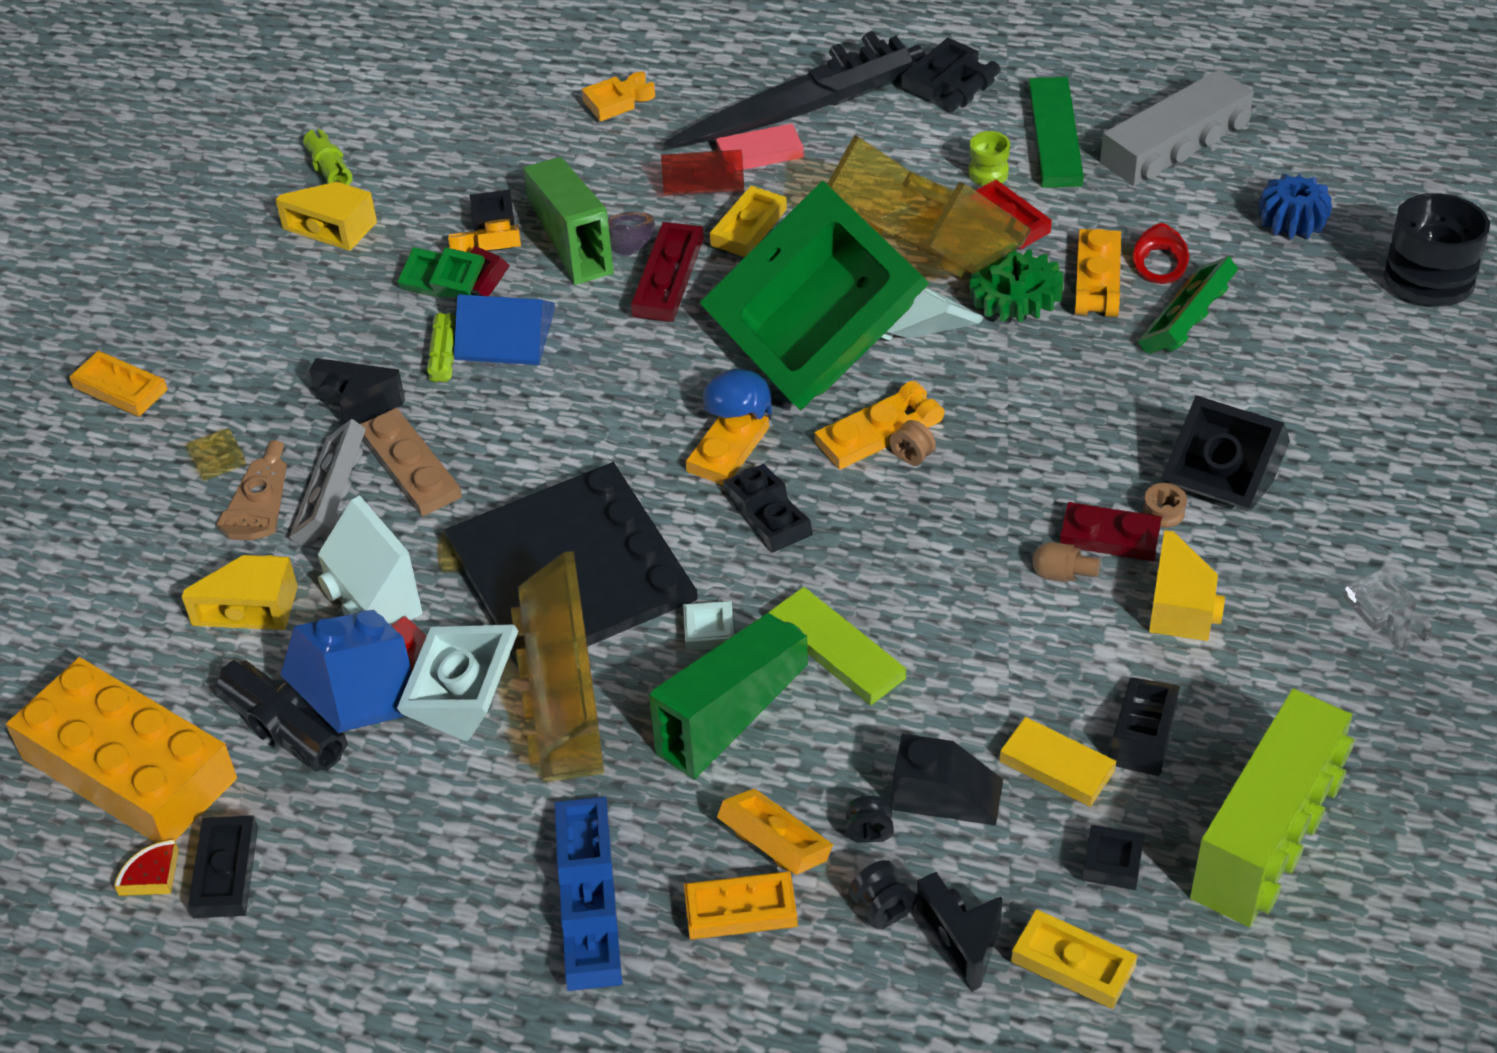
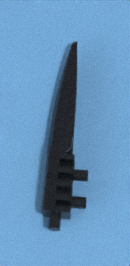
M869 31L861 39L865 47L860 48L859 56L854 57L851 52L847 53L841 44H835L829 49L832 59L827 61L826 67L819 66L811 69L806 75L732 105L676 134L663 144L668 148H675L714 140L778 123L828 105L836 106L902 80V74L912 66V63L924 57L923 49L918 44L907 48L897 36L889 38L887 44L884 39L879 40L874 31Z

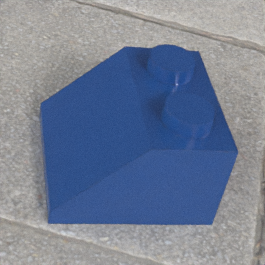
M375 610L294 626L280 675L340 733L404 717L405 715L401 714L397 707L412 670L403 636L382 615L378 614Z

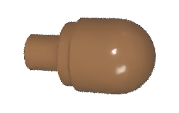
M1047 542L1035 550L1032 557V565L1040 577L1067 583L1068 581H1076L1077 577H1074V574L1098 577L1101 560L1100 558L1081 556V549L1074 548V545Z

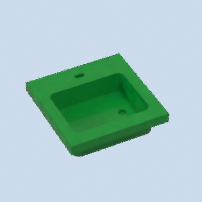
M822 180L699 303L801 411L814 397L825 393L912 307L915 298L930 283Z

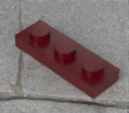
M662 222L631 303L632 317L674 322L704 240L703 226Z

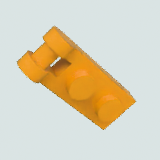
M1079 229L1075 315L1088 316V312H1105V317L1118 318L1120 305L1121 231Z
M909 381L900 388L897 394L814 432L815 444L841 470L889 447L891 435L895 431L900 430L906 421L915 420L929 428L941 422L945 411L935 399H928L926 397L927 391L917 381ZM912 408L915 410V412L909 415L905 413Z

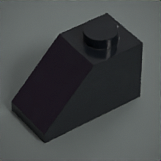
M901 734L893 773V810L996 826L1003 788V779L955 741Z

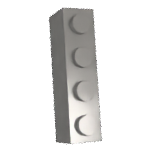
M1218 69L1103 132L1100 163L1133 187L1148 178L1153 179L1162 170L1176 162L1185 161L1192 153L1205 146H1212L1224 135L1246 126L1252 114L1251 106L1254 91Z

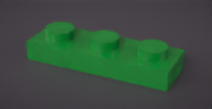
M1230 256L1197 268L1137 341L1144 352L1152 354L1163 349L1167 352H1172L1188 340V331L1209 314L1207 309L1209 305L1229 289L1227 283L1238 271Z

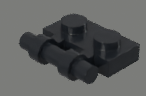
M947 37L902 74L901 87L931 101H934L941 94L946 95L947 97L942 101V105L946 111L953 112L959 106L962 108L967 106L974 99V94L980 89L984 91L992 85L995 80L994 77L1000 73V66L995 61H989L986 65L979 63L978 50ZM962 77H964V78H967L968 80H966L965 82H963V81H961V80H959V79L962 78Z

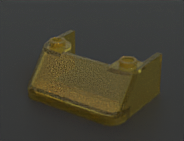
M856 135L851 139L827 183L880 235L884 231L941 259L939 266L962 278L965 271L973 275L1024 244L1031 231L1029 227L966 184L959 181L955 190L942 186L909 171Z

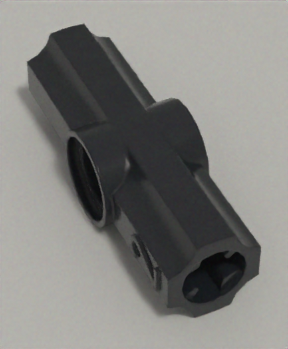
M232 660L221 669L218 681L214 684L217 696L243 715L260 739L268 738L271 740L268 743L269 746L276 748L278 745H282L315 772L319 770L328 771L341 760L342 754L348 746L345 734L342 732L338 733L323 717L317 714L313 707L288 682L280 686L247 660L242 662Z

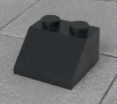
M1195 395L1161 480L1162 482L1170 483L1251 511L1273 484L1290 443L1285 423Z

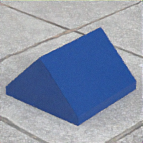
M457 294L455 360L540 365L555 310V302L542 299Z

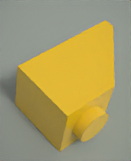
M340 182L280 194L275 199L284 230L351 251L377 223L371 192Z
M1164 530L1149 632L1208 641L1211 624L1221 625L1225 596L1216 594L1218 574L1174 531Z
M242 555L184 589L182 599L192 626L285 630L298 585L290 557Z

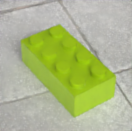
M1292 688L1201 840L1190 896L1191 900L1249 928L1259 911L1265 914L1271 912L1281 891L1282 885L1277 882L1282 873L1285 872L1289 875L1293 873L1304 849V845L1299 843L1305 833L1310 836L1315 834L1325 812V807L1321 806L1326 796L1334 799L1344 781L1346 770L1342 767L1345 765L1355 742V738L1348 736L1352 713Z

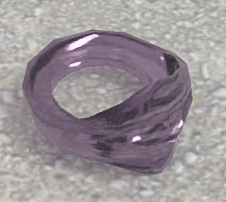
M626 212L608 218L611 250L619 256H630L638 251L652 238L656 231L654 218L648 213ZM630 220L643 221V223L635 227L618 224Z

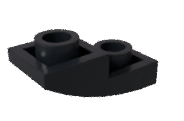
M765 464L744 469L740 474L723 481L725 490L736 508L772 553L813 535L810 519L788 499L785 483Z

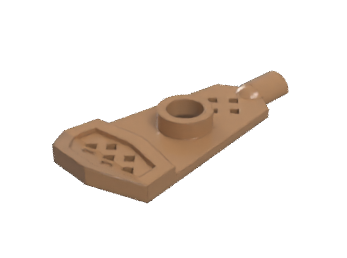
M277 440L270 441L264 454L265 457L252 461L227 510L223 511L216 525L218 530L228 539L252 541L270 536L276 532L287 463L280 459L284 448L282 442ZM256 486L266 487L261 492H251V490Z

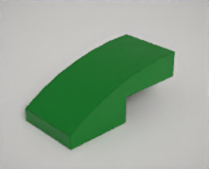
M413 247L397 283L403 290L428 296L454 298L457 297V294L470 295L485 259L481 255L447 247L444 248L443 253Z

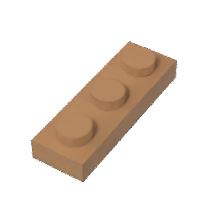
M398 408L360 424L366 428L362 440L421 517L462 498L460 486Z

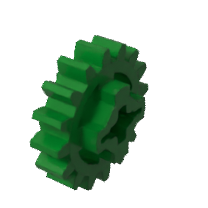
M1010 249L1009 253L1004 257L996 252L993 253V261L982 259L979 261L980 268L971 270L972 279L969 280L970 298L974 299V307L976 309L984 308V314L987 317L998 313L1000 314V321H1006L1011 316L1016 318L1018 322H1023L1024 317L1030 314L1037 319L1040 318L1041 309L1053 311L1054 302H1061L1062 291L1064 290L1063 271H1059V263L1057 261L1048 263V255L1045 253L1036 258L1033 257V251L1030 249L1023 255L1015 249Z

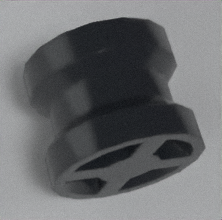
M880 860L867 866L858 873L849 887V895L857 905L867 908V918L876 929H885L903 919L912 911L917 902L916 892L908 883H901L899 881V871L890 860Z

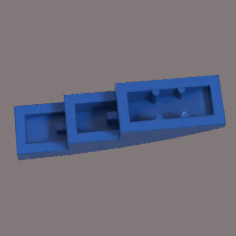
M597 797L555 802L557 868L560 884L567 991L623 985L607 798Z

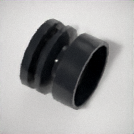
M1442 193L1420 194L1405 200L1398 207L1392 243L1389 247L1383 275L1388 287L1398 296L1416 304L1435 307L1451 306L1465 301L1474 292L1476 278L1480 269V258L1484 254L1489 234L1490 220L1485 211L1466 199Z

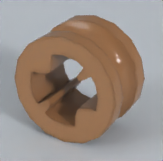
M915 420L906 421L900 430L895 431L890 437V446L894 454L914 467L920 465L925 457L932 454L936 449V442L930 430L924 424Z
M1170 483L1155 484L1145 492L1143 513L1162 516L1161 527H1174L1181 523L1185 517L1187 496L1176 485Z

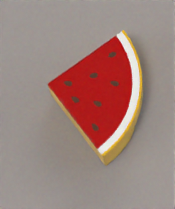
M166 840L152 844L131 857L122 867L116 878L114 887L118 896L171 894L179 852L176 841Z

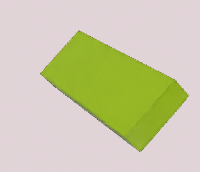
M802 587L769 611L770 614L780 620L791 622L799 627L807 635L808 655L870 706L906 679L905 666L805 587Z

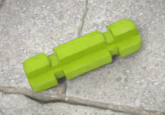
M451 312L446 315L438 313L433 319L434 329L431 334L430 358L427 363V372L429 373V380L434 383L438 381L448 382L452 377L453 367L451 365L454 361L456 316Z

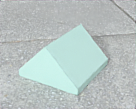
M515 625L430 627L397 709L407 717L460 740L469 741L487 714L519 630Z

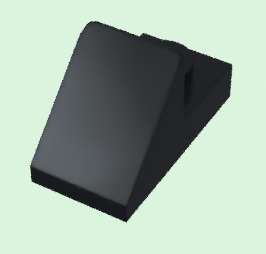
M315 358L310 368L317 400H324L330 404H340L344 424L350 419L362 424L402 406L405 401L399 369Z
M934 872L917 880L916 908L972 992L981 988L1001 924L1003 898L1001 896L996 897L967 911L959 892L953 887L948 889L938 873Z

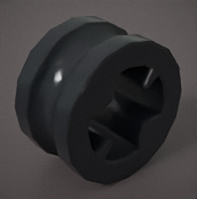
M874 795L862 796L850 801L846 806L848 837L857 843L884 842L889 839L894 833V825L891 820V803L883 797Z

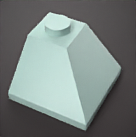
M926 287L915 298L912 307L882 338L891 341L893 335H898L909 339L979 324L984 316Z

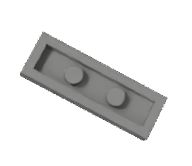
M350 419L325 440L289 537L301 546L309 545L320 536L323 538L327 537L339 520V514L336 511L340 501L346 496L351 487V481L348 480L350 472L363 453V448L360 447L366 428L353 419Z

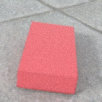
M793 123L716 138L717 151L727 173L804 158L803 145Z

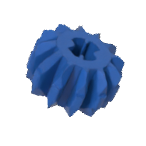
M1282 173L1279 180L1270 179L1259 200L1258 209H1260L1259 216L1262 219V227H1272L1274 236L1283 232L1288 233L1290 241L1295 234H1300L1308 240L1312 232L1321 233L1332 210V197L1328 194V186L1317 184L1316 177L1303 178L1300 173L1296 177H1290Z

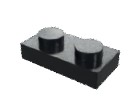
M254 815L202 818L188 903L192 918L246 916L258 825Z

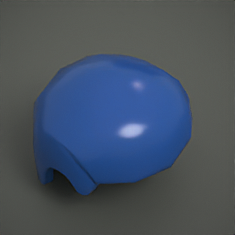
M739 368L723 371L708 382L704 389V410L710 414L722 418H733L752 413L756 419H762L765 412L767 415L772 414L770 389L766 380L758 373Z

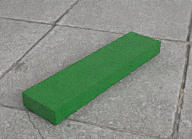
M1068 77L1029 78L1028 89L1042 188L1083 187L1084 173Z

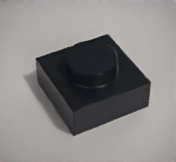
M510 189L470 194L474 231L485 229V222L492 220L509 219L510 225H515Z
M1091 825L1082 881L1136 890L1144 834Z

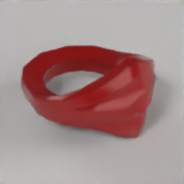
M1164 223L1155 224L1143 232L1133 251V264L1138 275L1146 281L1158 284L1175 282L1184 275L1189 263V250L1181 235ZM1158 249L1170 251L1171 256L1177 261L1176 269L1169 274L1163 275L1150 272L1144 264V260L1149 256L1150 251Z

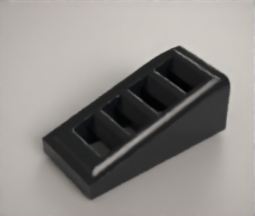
M1130 677L1112 739L1111 758L1116 760V767L1155 776L1161 774L1180 686ZM1136 698L1162 703L1165 705L1164 707L1138 703L1136 702Z

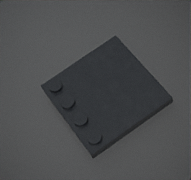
M614 462L444 529L446 542L493 624L515 625L519 630L510 653L522 674L678 609L683 604H689L698 600L697 589Z

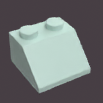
M360 495L350 501L318 553L323 574L318 576L320 586L329 600L333 601L337 598L340 600L344 616L361 611L375 610L390 625L405 616L412 620L423 614L409 552Z

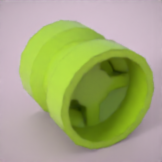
M984 131L974 135L970 140L969 149L970 157L972 158L969 163L970 179L982 186L995 179L1001 183L1005 182L1009 176V163L1007 160L1010 156V140L1004 134L995 131Z

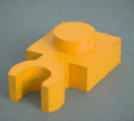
M644 71L631 74L623 82L615 76L582 88L583 102L600 122L635 109L634 101L645 102L656 96L655 84L653 82L646 84Z
M509 219L485 222V229H478V231L451 233L448 237L450 248L464 252L471 251L474 245L484 250L521 246L519 224L510 225Z

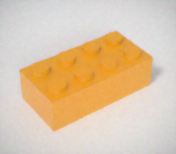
M78 657L6 723L8 731L23 760L155 843L176 840L237 779L224 742L81 657Z

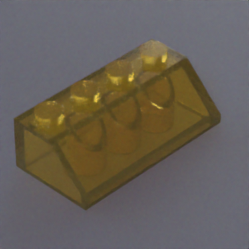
M574 551L565 552L518 587L520 606L511 608L513 625L519 630L516 637L524 636L526 647L516 649L520 679L529 678L531 691L521 692L525 722L535 721L536 734L527 736L530 765H541L544 783L605 774Z

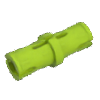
M313 129L308 131L303 138V144L312 156V165L316 171L324 175L327 183L338 181L350 185L353 176L342 159L344 157L338 146L330 142L324 130L317 129V134L320 138L317 137Z

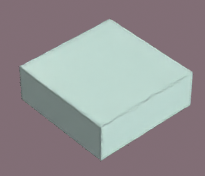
M731 601L683 604L686 651L714 649L734 636Z

